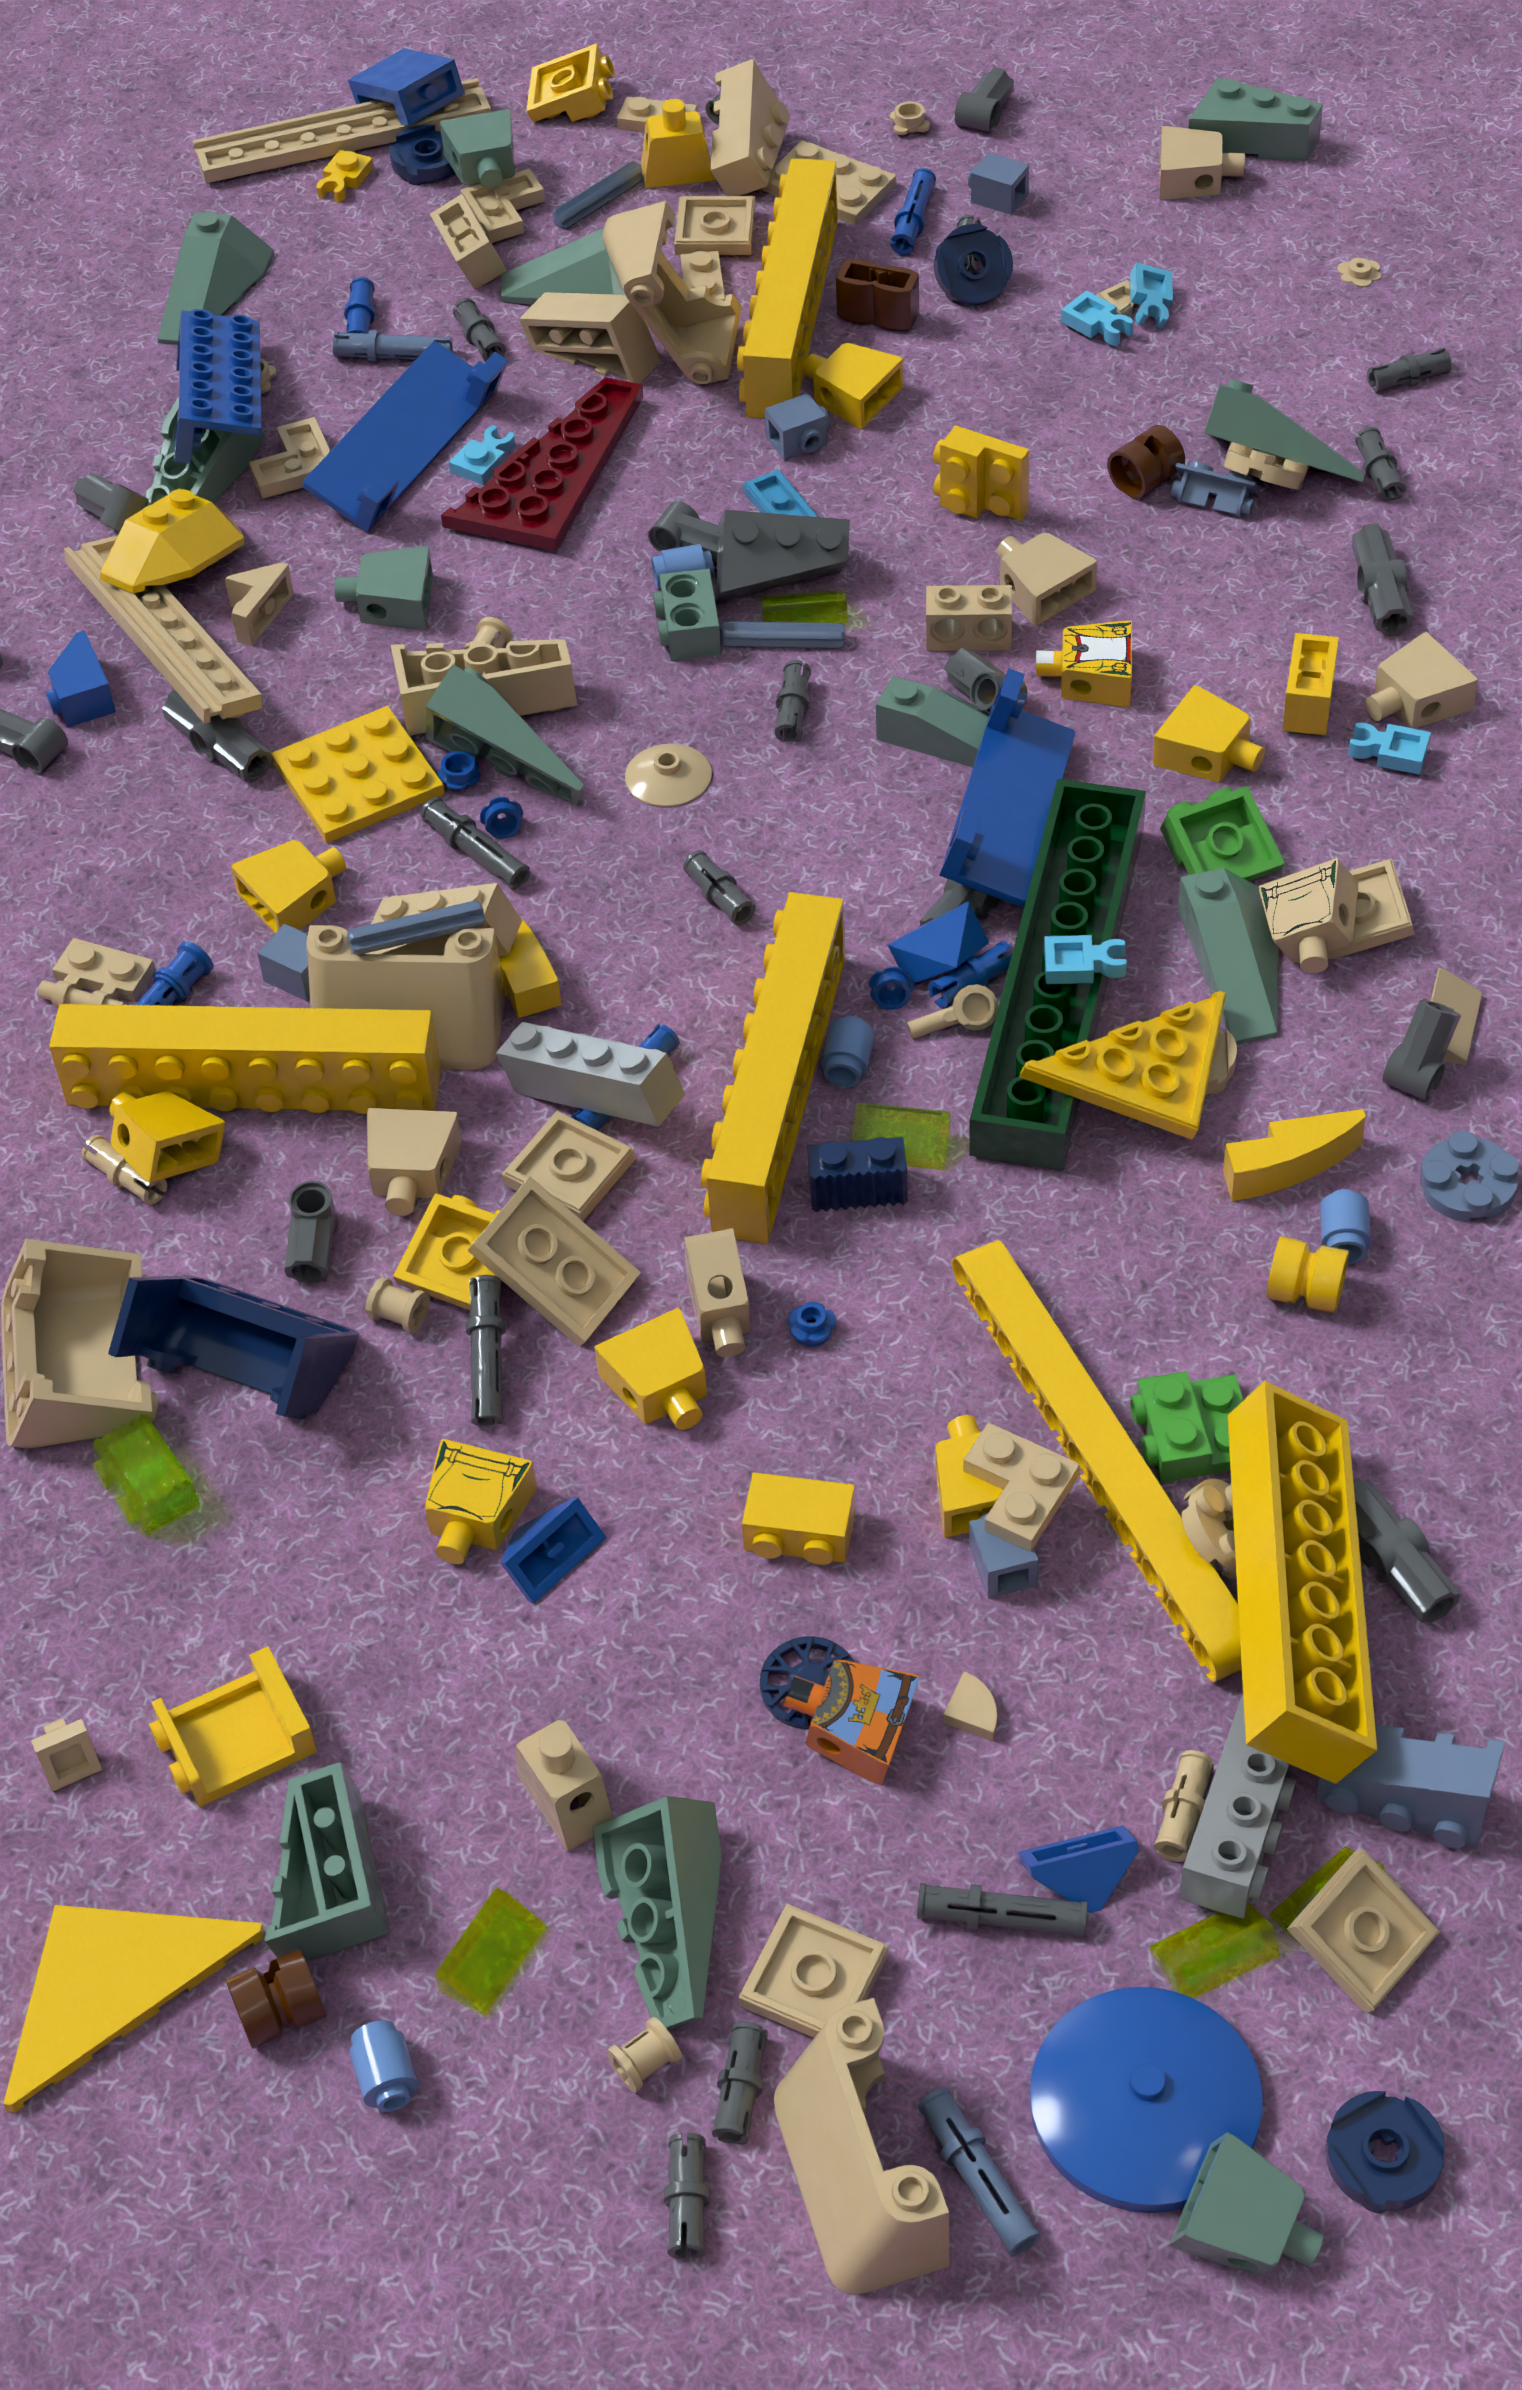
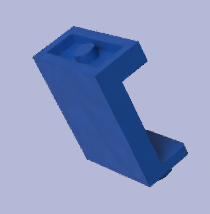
M406 48L399 50L348 79L356 104L375 100L394 103L400 124L406 126L416 123L465 94L454 59Z

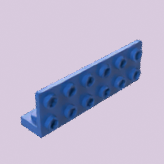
M203 309L181 310L176 371H179V407L174 445V462L191 464L192 449L200 450L202 428L250 435L261 434L260 322L241 314L227 317L213 315L211 312Z
M432 342L307 475L302 487L368 533L497 391L508 360L494 352L485 363L478 361L472 367L438 342Z
M1008 668L987 720L939 876L992 895L1003 901L1024 907L1057 779H1063L1075 731L1023 711L1022 708L1027 694L1020 692L1025 674Z

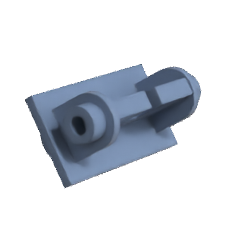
M1191 461L1189 466L1180 463L1176 464V469L1182 481H1174L1171 497L1177 498L1178 503L1206 509L1211 494L1216 495L1213 506L1214 511L1240 518L1243 514L1249 516L1252 514L1255 500L1249 497L1260 498V491L1250 475H1244L1235 471H1229L1228 475L1213 472L1211 466L1197 461Z

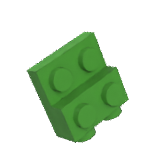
M1248 786L1234 791L1230 787L1219 789L1209 795L1207 800L1194 805L1190 801L1179 803L1167 811V815L1160 827L1177 866L1185 865L1189 875L1225 868L1250 882L1281 871L1285 865Z
M1187 1371L1138 1379L1137 1394L1130 1395L1131 1415L1135 1425H1144L1146 1436H1142L1141 1439L1144 1460L1148 1467H1156L1160 1483L1231 1471L1227 1415L1243 1401L1236 1374L1190 1382Z

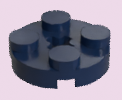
M426 124L408 128L400 132L396 136L397 143L389 147L392 169L400 177L406 178L407 182L411 185H422L426 182L441 180L456 174L444 155L441 132L436 131L435 125Z
M981 224L960 226L953 230L936 249L934 258L935 277L940 288L945 292L946 297L952 302H959L964 305L987 303L1003 291L1013 271L1011 250L1007 242L1000 235L997 236L992 231L987 230L988 227ZM968 255H973L975 261L981 260L983 267L977 270V275H972L964 267V264L968 261Z
M1387 2091L1365 2092L1345 2102L1334 2116L1325 2144L1326 2163L1337 2186L1349 2198L1361 2203L1365 2209L1374 2213H1382L1387 2210H1404L1425 2200L1435 2189L1444 2166V2136L1435 2117L1418 2101L1405 2096V2101L1397 2097L1386 2096ZM1380 2139L1384 2145L1395 2143L1399 2147L1395 2153V2161L1385 2162L1384 2160L1376 2159L1372 2155L1375 2149L1373 2141Z

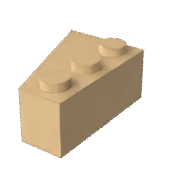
M754 59L717 72L715 75V83L721 86L720 100L714 102V113L716 115L720 114L719 129L712 131L710 170L726 196H741L768 185L790 119L786 105L778 100Z
M545 292L519 318L532 350L572 365L577 361L597 367L594 370L595 373L603 376L611 372L627 378L626 381L640 384L661 361L647 324L627 299L626 295Z
M492 883L385 897L382 899L371 924L475 900L481 903L485 914V924L477 928L495 929L498 955L502 957L509 954L522 920L499 884ZM453 933L365 954L444 956L446 942Z

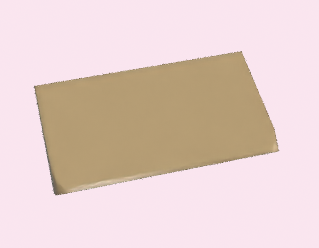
M1438 968L1431 1001L1446 1005L1461 1015L1442 1061L1466 1065L1482 992L1451 972Z

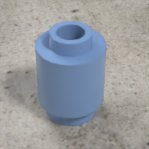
M701 544L661 550V555L651 556L653 577L657 590L661 589L660 574L710 568V574L714 576L710 551L703 552Z
M846 1016L838 1018L830 1024L821 1066L824 1070V1077L833 1085L853 1087L867 1073L875 1032L863 1019L856 1016Z
M1341 1189L1334 1191L1320 1203L1321 1245L1348 1250V1265L1355 1264L1366 1257L1367 1250L1371 1246L1369 1202L1366 1197L1353 1190Z
M387 2020L374 2021L363 2025L351 2036L352 2046L349 2050V2055L364 2104L372 2108H378L382 2112L398 2110L410 2102L411 2096L419 2087L404 2034L396 2030L393 2022Z

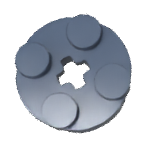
M1456 1131L1450 1135L1448 1140L1436 1144L1425 1155L1420 1170V1182L1424 1190L1423 1195L1433 1209L1454 1220L1470 1221L1471 1218L1487 1216V1220L1497 1217L1505 1212L1515 1199L1518 1187L1519 1162L1513 1155L1508 1154L1502 1147L1489 1140L1478 1138L1469 1131ZM1469 1172L1477 1175L1480 1183L1470 1181L1467 1185L1461 1183V1173Z

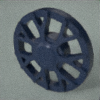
M805 1636L786 1641L771 1652L765 1660L760 1673V1693L765 1707L780 1722L794 1728L809 1729L812 1719H808L807 1714L802 1713L803 1718L795 1717L798 1711L792 1709L789 1713H786L777 1706L787 1696L794 1675L825 1686L829 1675L827 1669L832 1667L835 1660L854 1662L853 1658L843 1647L825 1638ZM811 1648L827 1651L821 1663L809 1661ZM795 1651L802 1662L794 1667H790L782 1657ZM770 1674L788 1676V1684L768 1686ZM770 1694L778 1695L774 1699H772Z

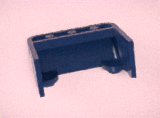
M189 1275L130 1277L108 1355L114 1357L142 1356L148 1358L146 1364L148 1367L167 1373H175L177 1366H193L271 1394L269 1399L278 1404L275 1413L277 1415L306 1419L307 1414L317 1413L353 1356L360 1333L349 1327L201 1277Z

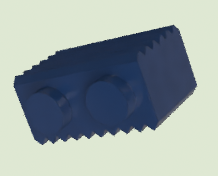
M877 1137L871 1140L829 1141L823 1144L807 1145L808 1176L813 1211L819 1212L823 1209L827 1212L830 1208L837 1211L840 1207L847 1210L850 1206L856 1210L859 1206L866 1208L868 1205H871L875 1208L878 1204L885 1207L888 1203L895 1206L898 1202L902 1205L908 1202L907 1163L903 1137Z

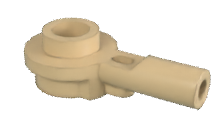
M978 984L968 985L957 993L951 1007L908 1021L907 1026L912 1039L955 1024H960L963 1028L972 1031L983 1030L996 1019L998 1001L994 993L987 987Z

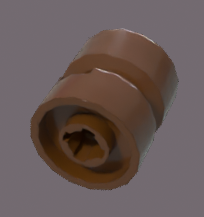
M1154 425L1135 437L1133 441L1126 443L1111 453L1107 461V468L1115 487L1137 500L1157 488L1159 483L1165 482L1178 473L1176 464L1185 465V453L1179 439L1171 430L1162 425Z
M300 1949L271 1960L268 1972L262 1973L253 1968L225 1980L252 2049L281 2037L283 2026L287 2024L298 2030L326 2018L318 1991Z

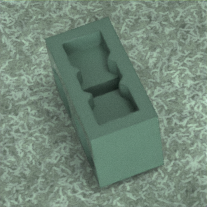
M710 568L660 574L661 592H653L656 618L664 617L665 619L658 621L660 646H669L671 661L721 655L719 622Z

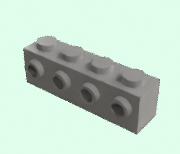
M522 1022L496 1052L514 1091L519 1094L659 1127L685 1095L673 1069L671 1059L667 1053L657 1049H647L628 1045L620 1041L614 1042L591 1037L583 1033L577 1034L554 1029L550 1026Z
M1243 1695L1236 1710L1183 1866L1178 1898L1244 1919L1250 1898L1261 1900L1269 1868L1261 1866L1265 1853L1275 1856L1283 1828V1823L1275 1820L1279 1809L1289 1812L1297 1785V1780L1289 1778L1292 1768L1296 1766L1246 1745Z

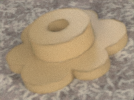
M1353 258L1350 262L1340 263L1337 267V271L1342 274L1341 280L1343 282H1353L1358 287H1367L1372 281L1381 278V273L1378 272L1380 265L1373 260Z

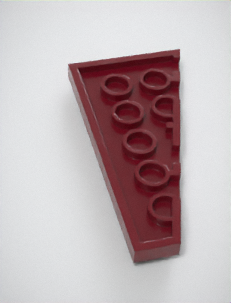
M608 377L602 379L575 402V410L564 419L557 417L548 425L549 432L540 439L533 437L493 471V479L481 489L475 486L466 493V501L456 510L450 507L441 514L443 528L557 551L644 397L643 385Z

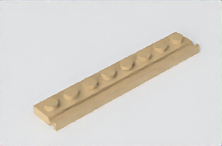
M478 78L461 81L465 91L463 96L410 126L400 124L394 103L375 100L193 140V146L205 183H211L333 156L339 150L355 151L396 142V136L400 132L418 125H435L436 131L441 132L440 121L491 112V107L482 87L479 86Z
M118 535L81 544L82 550L73 551L70 547L64 548L67 566L204 724L210 723V717L219 715L222 719L237 718L245 713L262 709V695L164 585L145 586L144 591L133 594L100 580V571Z

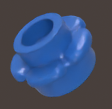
M451 752L442 759L438 778L443 784H447L449 789L463 790L468 786L475 785L481 777V773L478 771L479 764L475 761L473 755L468 752Z
M496 797L490 801L489 806L482 808L480 821L482 824H485V830L493 837L498 839L510 838L521 827L520 817L523 816V810L517 801L511 802L507 797ZM501 813L506 815L503 818H498V815Z
M886 967L882 971H876L869 980V987L872 989L870 990V996L883 1009H899L905 1006L910 999L911 992L914 989L913 979L910 975H905V971L900 967ZM890 983L895 984L893 987H887Z
M808 1302L800 1308H794L788 1316L787 1323L791 1326V1336L797 1342L805 1346L814 1347L825 1343L830 1338L832 1329L836 1327V1317L831 1310H825L823 1304ZM809 1320L816 1321L815 1323H807Z

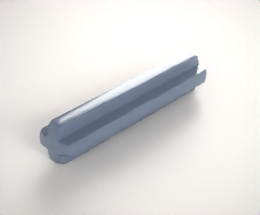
M633 161L628 162L557 207L552 212L554 224L563 230L568 229L643 180L641 166L636 165Z
M725 621L721 624L720 641L724 647L843 648L845 644V627L842 623Z
M474 900L353 928L347 932V939L351 952L355 955H361L455 933L463 929L481 927L485 924V914L481 903Z

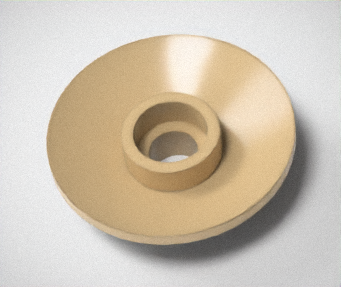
M672 743L655 745L641 751L629 762L625 772V782L630 793L639 801L656 807H676L694 801L707 790L712 778L711 765L701 752L686 745Z

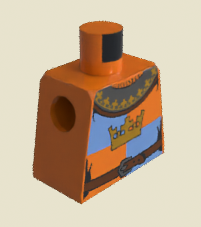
M835 1660L825 1686L794 1675L784 1706L813 1717L805 1744L810 1749L873 1783L882 1785L920 1676L856 1662Z

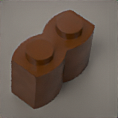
M844 260L836 275L837 316L856 323L874 322L879 326L893 330L911 329L919 314V274L903 267H881L865 260Z

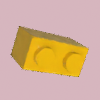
M753 1472L742 1520L744 1550L753 1551L760 1557L770 1559L781 1555L803 1557L808 1562L817 1565L830 1564L832 1561L846 1563L856 1512L855 1485Z

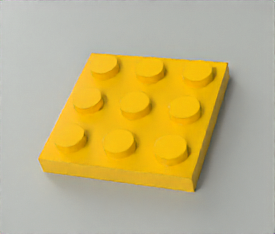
M388 705L271 753L274 766L326 844L426 803L432 798L445 795L443 783Z

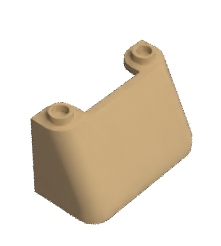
M663 201L609 217L604 225L602 241L627 299L684 375L697 384H708L728 379L742 306L733 294L726 295L725 300L710 296V290L707 285L689 290L662 253V245H666L667 229L674 226L676 216L667 201Z
M309 925L306 946L311 1008L431 1010L442 1069H482L495 1060L496 1052L499 1048L505 995L494 928H469L453 933L446 942L444 956L355 955L349 948L348 931L346 929L332 925Z
M25 1239L6 1283L1 1304L5 1427L8 1447L30 1449L142 1431L147 1422L154 1421L158 1408V1396L156 1392H151L148 1382L137 1381L135 1356L114 1357L108 1355L129 1278L148 1277V1275L142 1274L141 1254Z
M874 1998L847 2005L837 2010L781 2080L774 2094L776 2117L827 2274L833 2285L841 2291L850 2294L867 2293L950 2267L949 2210L938 2181L927 2169L916 2165L899 2166L883 2171L865 2118L867 2116L866 2098L868 2091L873 2085L885 2082V2073L879 2058V2052L884 2042V2029Z

